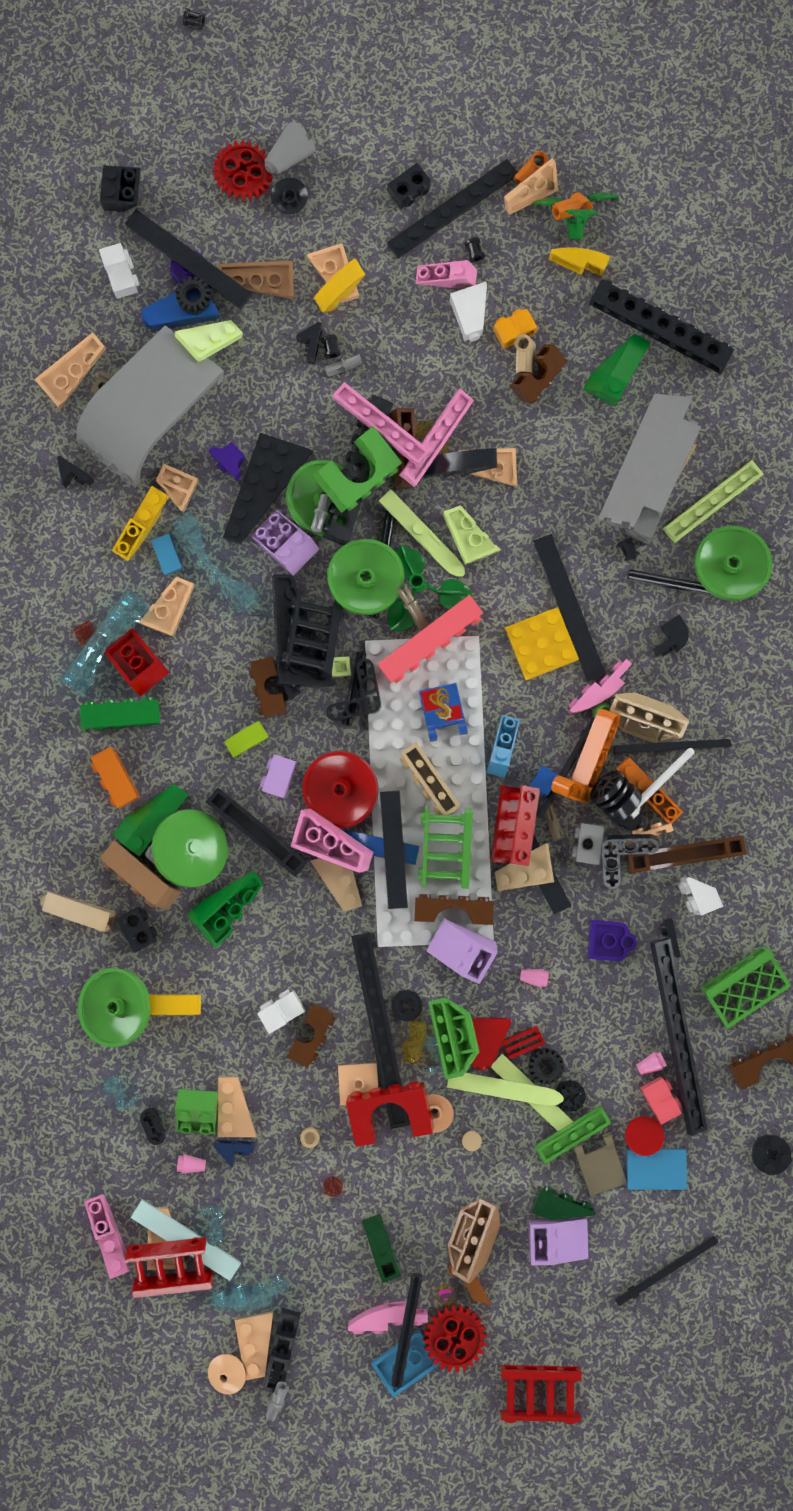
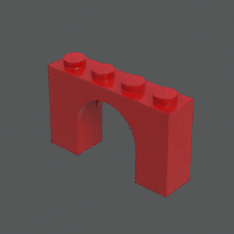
M412 1081L403 1086L394 1084L386 1089L373 1088L369 1092L363 1093L355 1091L347 1097L346 1106L356 1147L375 1144L377 1135L372 1113L375 1108L384 1103H395L405 1109L410 1119L413 1137L433 1134L434 1124L424 1082Z

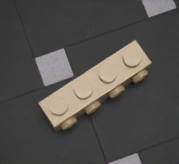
M417 742L400 753L402 758L399 760L406 769L408 767L411 769L413 774L410 776L417 785L419 783L424 788L422 793L428 801L430 799L435 804L433 809L437 815H450L461 807Z

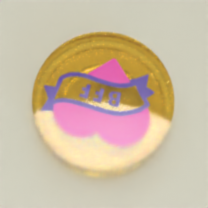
M447 1283L439 1285L436 1289L437 1301L442 1305L453 1303L456 1297L453 1286Z

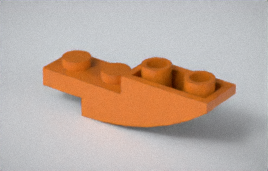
M626 757L615 769L621 771L629 780V783L633 784L642 794L654 783L630 757ZM661 788L645 802L667 824H672L683 813Z

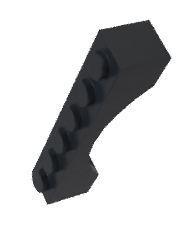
M217 788L207 799L206 803L248 836L294 877H297L307 865L308 861L221 788Z

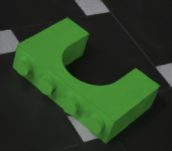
M374 426L354 442L370 465V476L366 482L355 483L348 480L332 460L312 476L341 513L346 509L351 511L358 505L356 501L360 497L364 500L372 493L370 491L372 487L375 486L377 489L386 482L383 479L387 475L391 477L399 471L397 467L402 462Z

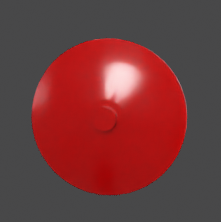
M332 751L318 757L308 767L302 785L303 797L308 809H312L338 828L351 827L366 819L375 808L379 794L377 777L372 767L362 757L348 751Z

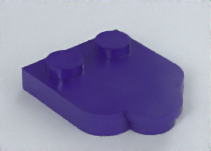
M590 920L588 959L622 961L626 958L627 953L635 948L636 938L633 934L629 933L626 924L622 922Z

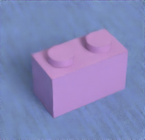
M275 754L273 758H269L266 767L269 769L268 774L263 776L260 787H263L262 791L285 799L297 762Z

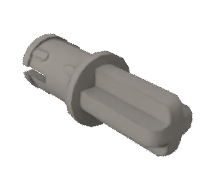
M358 354L344 360L341 358V361L325 366L327 376L330 377L342 372L347 373L348 370L363 366V363Z
M321 494L317 509L314 510L315 516L311 525V529L314 532L320 533L322 531L325 519L329 516L328 510L332 500L326 494Z
M278 1382L274 1394L269 1398L270 1405L266 1418L271 1421L276 1420L280 1408L285 1404L284 1398L289 1390V1386L285 1382Z

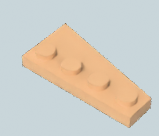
M92 332L35 378V381L55 405L61 409L106 348Z

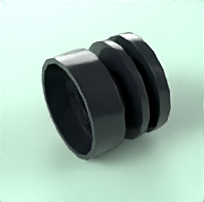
M612 770L602 776L595 783L589 795L590 799L599 808L603 809V812L613 822H619L630 816L642 800V793L633 784L629 783V780L619 770Z

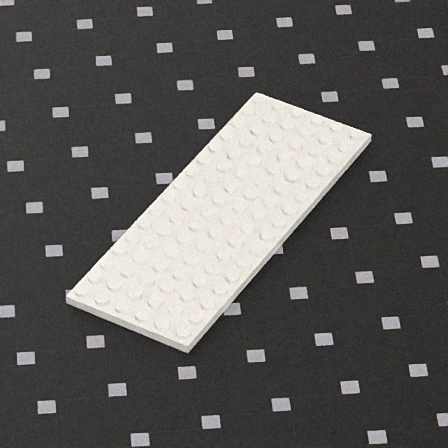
M479 636L451 637L449 639L451 641L450 644L443 649L440 646L435 649L434 652L436 654L429 660L422 659L419 662L421 666L413 672L410 670L404 673L405 678L397 684L394 681L390 683L377 664L410 639L365 641L366 658L370 659L374 665L382 703L378 713L368 715L370 766L377 777L379 786L378 800L372 811L373 836L383 838L380 792L400 790L403 843L420 846L416 865L405 863L408 908L388 909L384 858L374 856L378 947L430 945L443 919L494 941L493 925L472 924L469 915L460 908L452 907L441 911L434 922L414 921L415 897L419 898V894H431V898H439V895H451L450 899H458V896H470V900H478V897H489V901H492ZM366 663V675L367 677H373V674L370 676L368 674V668H371V665H367ZM367 681V691H372L374 683ZM456 683L468 734L460 736L457 724L437 728V741L430 742L419 691ZM377 693L367 695V697H370L368 707H371L372 710L378 705V702L375 703L373 700V696H377ZM416 742L461 806L450 815L460 816V814H464V808H472L473 810L469 889L461 888V882H457L455 879L426 878V887H422V880H418L419 868L423 867L424 824H421V812H425V806H429V814H437L433 809L435 806L431 799L428 801L423 795L422 791L424 788L420 783L417 785L410 776L413 774L409 767L406 769L399 760L402 758L400 753ZM429 822L428 833L459 834L463 833V826H460L459 823ZM428 841L427 852L458 853V851H462V844H459V842ZM427 860V871L457 872V870H461L462 863H458V861Z

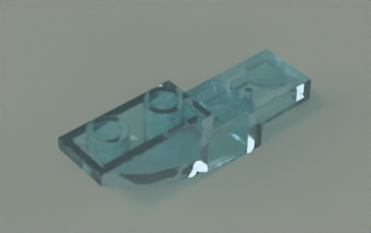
M281 1276L272 1279L268 1285L258 1284L254 1286L252 1291L249 1290L248 1284L242 1286L239 1283L230 1288L231 1291L226 1293L218 1291L214 1293L208 1304L210 1308L223 1311L241 1312L256 1310L273 1305V1295L288 1290L290 1284L287 1277L282 1279Z

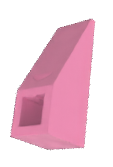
M468 260L420 265L417 267L416 284L465 289L476 285L477 269Z

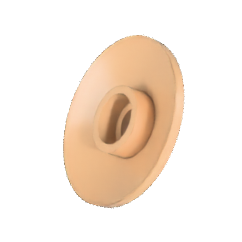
M437 1094L427 1095L430 1110L433 1108L438 1110L436 1114L431 1112L434 1124L433 1133L442 1132L453 1121V1107L443 1096Z
M221 1354L211 1361L208 1368V1378L211 1385L218 1392L228 1395L234 1394L245 1384L246 1370L243 1363L237 1357L230 1354Z

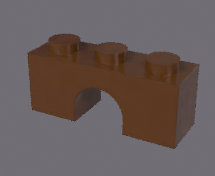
M544 344L533 359L538 364V373L535 377L531 373L521 372L509 386L524 403L532 404L536 402L542 391L550 386L552 379L563 370V366L568 362L555 345Z
M273 656L250 662L251 667L248 670L250 678L255 679L256 685L253 686L255 697L260 699L261 704H258L260 716L264 715V718L268 719L288 714L283 694L272 695L266 691L267 682L277 677Z
M313 1003L304 1022L314 1028L315 1036L310 1041L296 1038L287 1058L307 1068L310 1063L314 1065L319 1055L316 1053L318 1046L323 1047L327 1038L324 1035L326 1029H331L336 1020L333 1017L334 1012Z

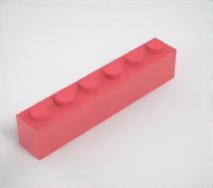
M468 595L377 664L378 668L390 683L394 681L397 684L405 678L404 673L410 670L413 672L421 666L419 662L422 659L429 660L436 654L434 652L435 649L439 646L443 649L451 643L449 640L451 637L456 635L458 638L466 632L465 627L471 623L474 626L482 620L480 616L483 614V611L471 595Z

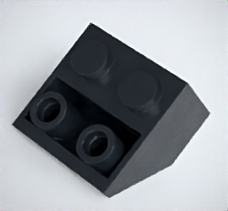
M103 165L100 203L104 211L125 212L138 206L141 168Z

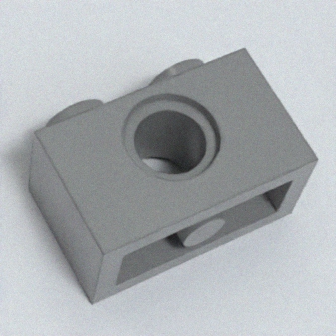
M580 823L579 827H575L574 838H577L576 846L572 847L571 857H574V862L599 865L604 826ZM586 838L592 842V846L588 850L582 845L583 840Z

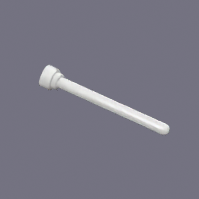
M687 749L642 794L641 803L629 817L634 819L639 814L640 807L694 754V749Z

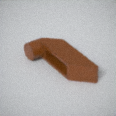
M449 1265V1272L452 1275V1277H455V1275L452 1274V1265ZM478 1276L471 1283L464 1281L474 1301L491 1305V1301Z

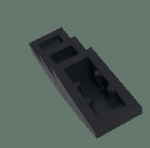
M475 449L439 454L422 477L450 476L459 473L470 474L497 468V449Z
M534 835L531 851L540 847ZM553 871L554 882L540 884L538 887L553 914L556 915L571 907V904Z
M285 1308L281 1310L262 1389L264 1391L274 1393L277 1383L285 1382L301 1312Z

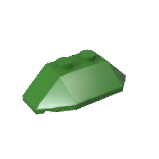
M447 998L428 1001L445 1080L462 1077L479 1053L471 1014Z

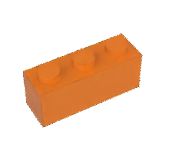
M110 746L90 757L92 763H90L95 773H99L101 780H99L100 784L111 795L108 798L113 807L116 806L121 809L141 798L115 748Z

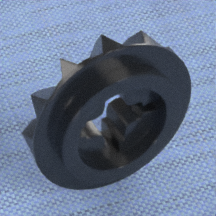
M411 990L400 991L392 1000V1012L399 1020L412 1021L422 1011V1000L416 992ZM412 998L410 1005L414 1011L406 1009L402 1013L403 1005L400 1000L407 1002Z
M563 1081L557 1086L556 1091L563 1098L567 1096V1089L572 1094L575 1093L576 1096L573 1097L574 1104L569 1099H564L563 1102L558 1104V1107L566 1112L577 1111L583 1107L585 1102V1090L576 1081Z

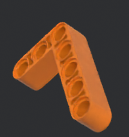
M600 709L597 712L572 779L560 775L556 776L551 786L553 792L583 803H587L590 800L591 789L599 778L619 726V714L605 709Z

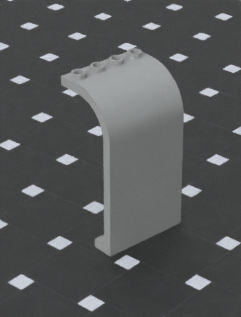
M164 326L89 401L77 425L78 446L90 452L98 462L101 461L107 465V468L112 473L116 472L125 483L131 484L136 488L140 483L142 465L153 446L215 383L217 385L221 383L224 370L209 358L198 362L175 337V332Z

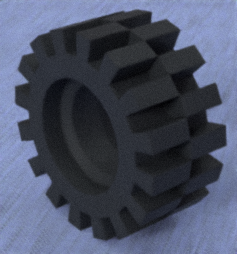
M191 276L188 277V281L185 278L182 279L183 283H178L179 288H176L177 294H175L179 306L187 314H190V312H192V315H196V312L202 314L201 310L206 311V306L211 304V293L207 283H204L203 279L199 280L196 276L194 279ZM191 290H198L201 296L199 300L190 302L186 298L187 293Z
M548 1048L538 1049L530 1057L528 1063L531 1076L543 1085H551L553 1082H558V1079L562 1077L565 1066L562 1057L553 1049ZM550 1059L553 1062L554 1068L550 1073L545 1074L539 1070L541 1060Z

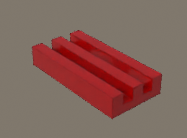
M537 1025L504 1039L502 1042L509 1059L545 1044ZM532 1032H536V1035L522 1040L509 1047L507 1045V1043L519 1039ZM539 1039V1042L534 1043L528 1047L518 1050L512 1054L510 1052L515 1048H518L531 1041Z

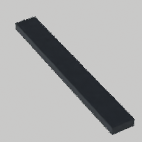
M137 209L125 222L126 227L189 273L198 277L199 280L203 279L204 283H207L211 289L240 310L251 298L252 293Z
M552 534L534 540L533 543L587 682L606 675Z

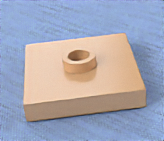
M377 1063L338 1065L340 1105H346L347 1097L352 1092L361 1091L363 1093L369 1092L370 1089L378 1088Z

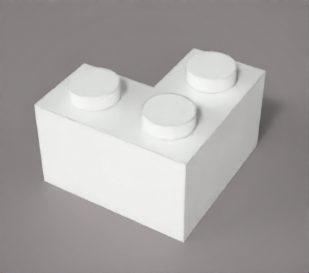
M121 243L99 249L116 298L138 293L136 286H139L137 275L132 274L131 269L134 268L128 250L123 249Z
M286 990L278 995L280 999L275 1002L271 999L260 1006L261 1010L257 1014L269 1034L306 1011L294 990L292 992Z

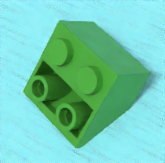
M179 1089L175 1105L177 1132L216 1135L218 1092Z

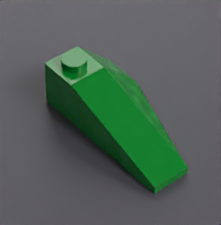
M633 334L591 373L583 390L616 407L644 356L650 341Z
M175 784L171 785L124 818L113 835L139 857H144V852L152 844L154 833L159 824L166 817L177 812L189 794Z
M251 871L201 901L186 916L214 948H217L232 933L231 924L235 918L241 919L243 916L241 913L243 906L253 901L263 883L257 874Z

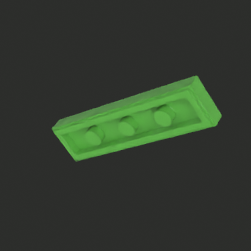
M600 1105L534 1147L544 1164H547L610 1125L611 1121Z

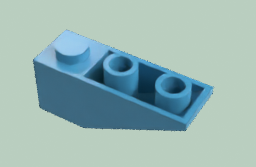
M505 715L501 716L486 773L505 778L520 719Z

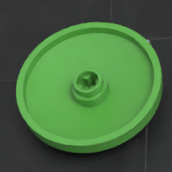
M314 460L301 466L291 477L286 491L287 506L294 521L305 531L317 536H323L324 531L318 533L311 529L315 516L314 510L317 509L321 494L326 493L312 476L330 462L329 460ZM334 462V464L338 467L340 471L343 468H345L342 465ZM337 518V523L343 526V521Z
M724 526L712 531L703 539L696 551L694 565L700 583L709 593L723 600L740 601L754 596L766 585L772 571V557L767 544L752 530L740 526Z
M359 539L349 542L335 553L329 564L328 585L330 592L340 606L352 613L359 615L380 613L396 602L400 596L397 588L401 586L403 589L404 569L402 562L392 548L380 541Z
M188 809L175 812L166 817L154 833L152 840L154 863L162 876L177 886L193 888L211 882L220 874L227 860L228 845L223 829L213 817L202 811Z
M123 968L103 969L88 979L80 993L78 1002L80 1023L86 1034L99 1045L120 1047L132 1043L143 1033L150 1017L151 1004L147 988L142 980L129 970Z

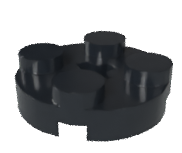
M766 1134L754 1142L751 1152L752 1161L765 1174H780L791 1164V1149L783 1138L777 1135ZM768 1150L776 1151L773 1160L771 1158L767 1159Z

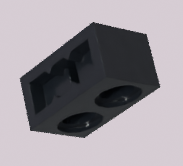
M416 163L388 183L387 192L399 208L402 209L405 206H411L418 196H425L430 190L431 180L419 164ZM414 181H420V182H422V183H420V184H415V183H413V182H414ZM404 191V192H406L407 194H405V195H400L399 192Z
M136 907L116 918L134 953L158 941L156 938L158 933L153 925L150 927L147 919H149L148 914L144 909L141 910L140 907ZM132 915L138 917V924L136 926L130 923ZM141 932H145L148 936L145 943L139 939Z

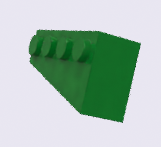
M153 697L142 698V701H134L131 698L123 699V702L115 703V700H105L103 704H95V701L83 702V705L79 707L81 733H86L88 728H93L95 731H104L109 729V727L124 729L128 728V725H132V727L159 725L158 700H153Z

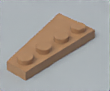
M293 261L218 264L219 270L248 291L294 299Z

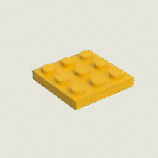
M558 607L505 627L525 681L579 660Z

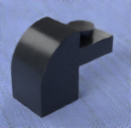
M677 615L660 627L668 640L654 648L653 651L656 656L662 654L664 657L673 651L672 646L678 652L686 645L689 631L680 615Z

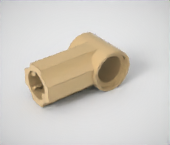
M521 334L515 340V347L517 349L516 374L519 375L521 372L533 374V358L536 344L528 335ZM529 341L528 346L522 349V345Z

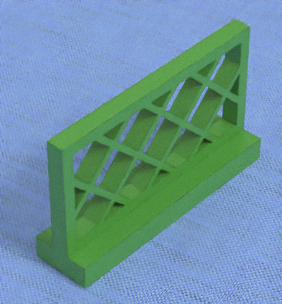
M762 946L700 988L727 1029L791 987V984L774 959L773 953L765 946ZM770 960L773 965L771 973L762 972L763 965ZM751 972L757 973L755 984L746 982L747 975ZM761 974L770 976L768 986L759 985ZM774 977L781 978L784 985L778 989L772 988ZM735 983L741 984L739 995L730 993L731 986ZM745 985L754 987L752 997L743 995ZM758 988L767 989L765 998H756ZM718 994L725 995L723 1005L716 1004L713 998ZM729 996L738 997L736 1008L727 1006ZM742 998L751 1000L750 1008L747 1010L740 1009ZM726 1009L735 1011L734 1018L729 1022L724 1017Z

